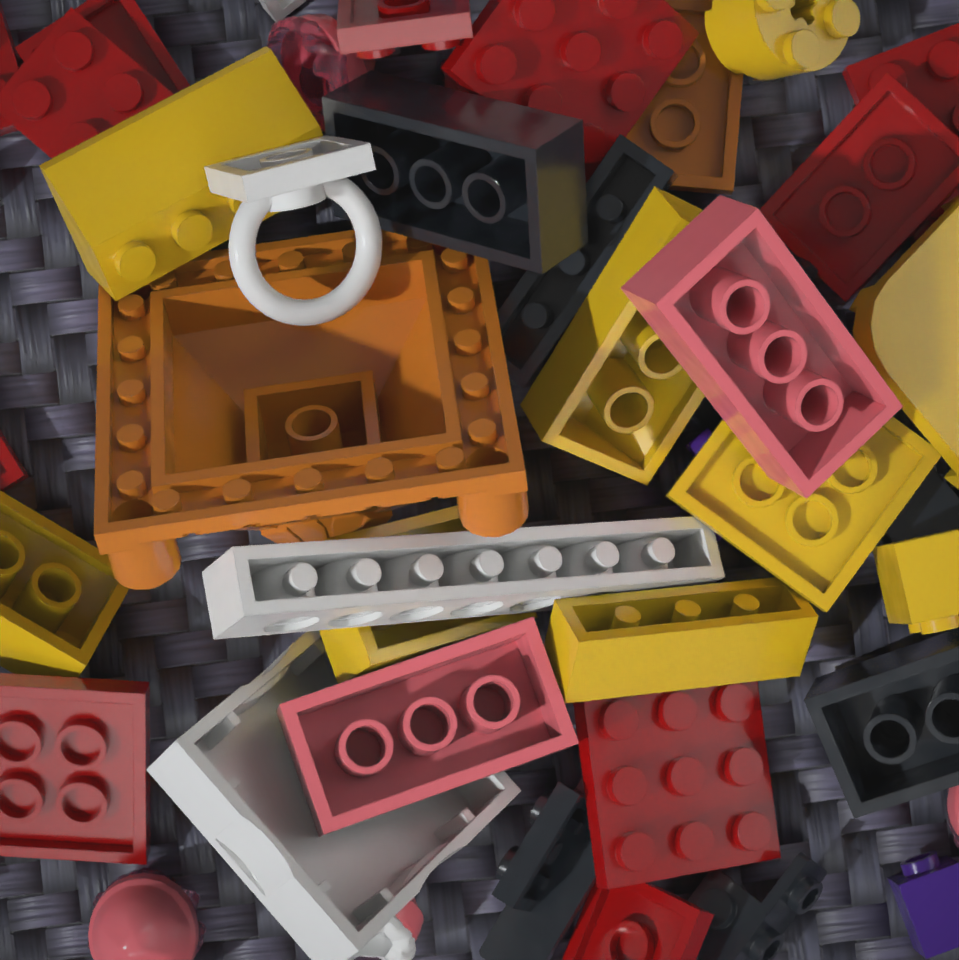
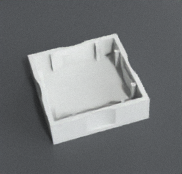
M319 631L304 633L253 681L239 687L175 740L146 770L311 960H347L359 952L420 892L428 875L439 864L465 847L521 790L503 771L319 837L276 714V710L281 703L338 684Z

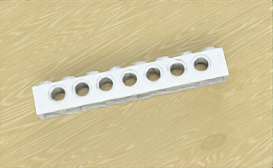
M694 516L522 527L501 537H482L472 534L470 531L233 546L202 571L214 640L551 611L554 599L713 584L725 577L715 532Z

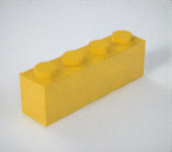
M777 577L554 599L544 647L564 703L586 702L800 676L819 616L808 600Z

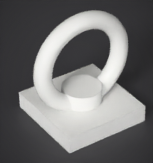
M325 135L204 166L211 193L242 201L230 229L228 244L229 260L238 287L257 310L285 324L310 326L332 321L350 311L362 300L371 288L380 267L382 232L378 216L370 200L347 177L376 170L370 143ZM328 197L345 210L352 222L356 237V252L352 267L340 285L324 296L305 300L285 296L275 290L265 280L259 269L255 245L260 224L268 212L303 208L319 203Z

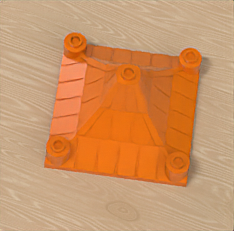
M381 229L382 258L380 267L366 295L344 315L326 323L310 326L285 324L257 310L247 300L237 285L230 266L229 248L207 251L118 301H115L99 284L94 537L99 554H108L114 578L122 586L134 590L153 589L161 586L172 579L180 569L182 558L176 538H182L191 533L202 535L229 530H260L262 536L277 544L324 541L326 538L385 524L393 516V510L416 502L427 501L432 497H456L459 518L463 527L472 534L482 537H501L520 528L528 518V486L488 259ZM348 230L256 244V259L265 280L279 293L295 299L318 298L334 290L349 273L356 252L355 231Z

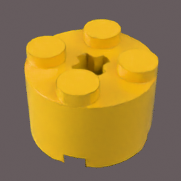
M713 0L712 9L705 11L706 33L711 47L720 62L736 75L744 73L754 78L752 81L762 82L827 67L841 54L848 37L855 35L860 25V12L858 6L852 0Z

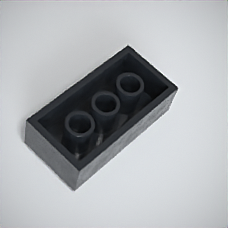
M373 70L322 97L326 135L371 144L376 170L347 178L355 183L370 200L382 230L539 274H544L588 243L584 128L582 119ZM333 201L334 216L350 220L345 210Z
M959 628L815 679L804 698V702L854 819L959 785Z

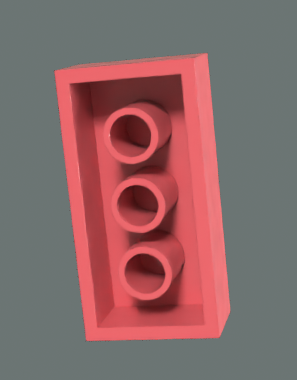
M719 195L621 287L625 295L770 479L806 499L903 407L757 207Z
M534 616L281 703L276 710L319 837L579 744Z

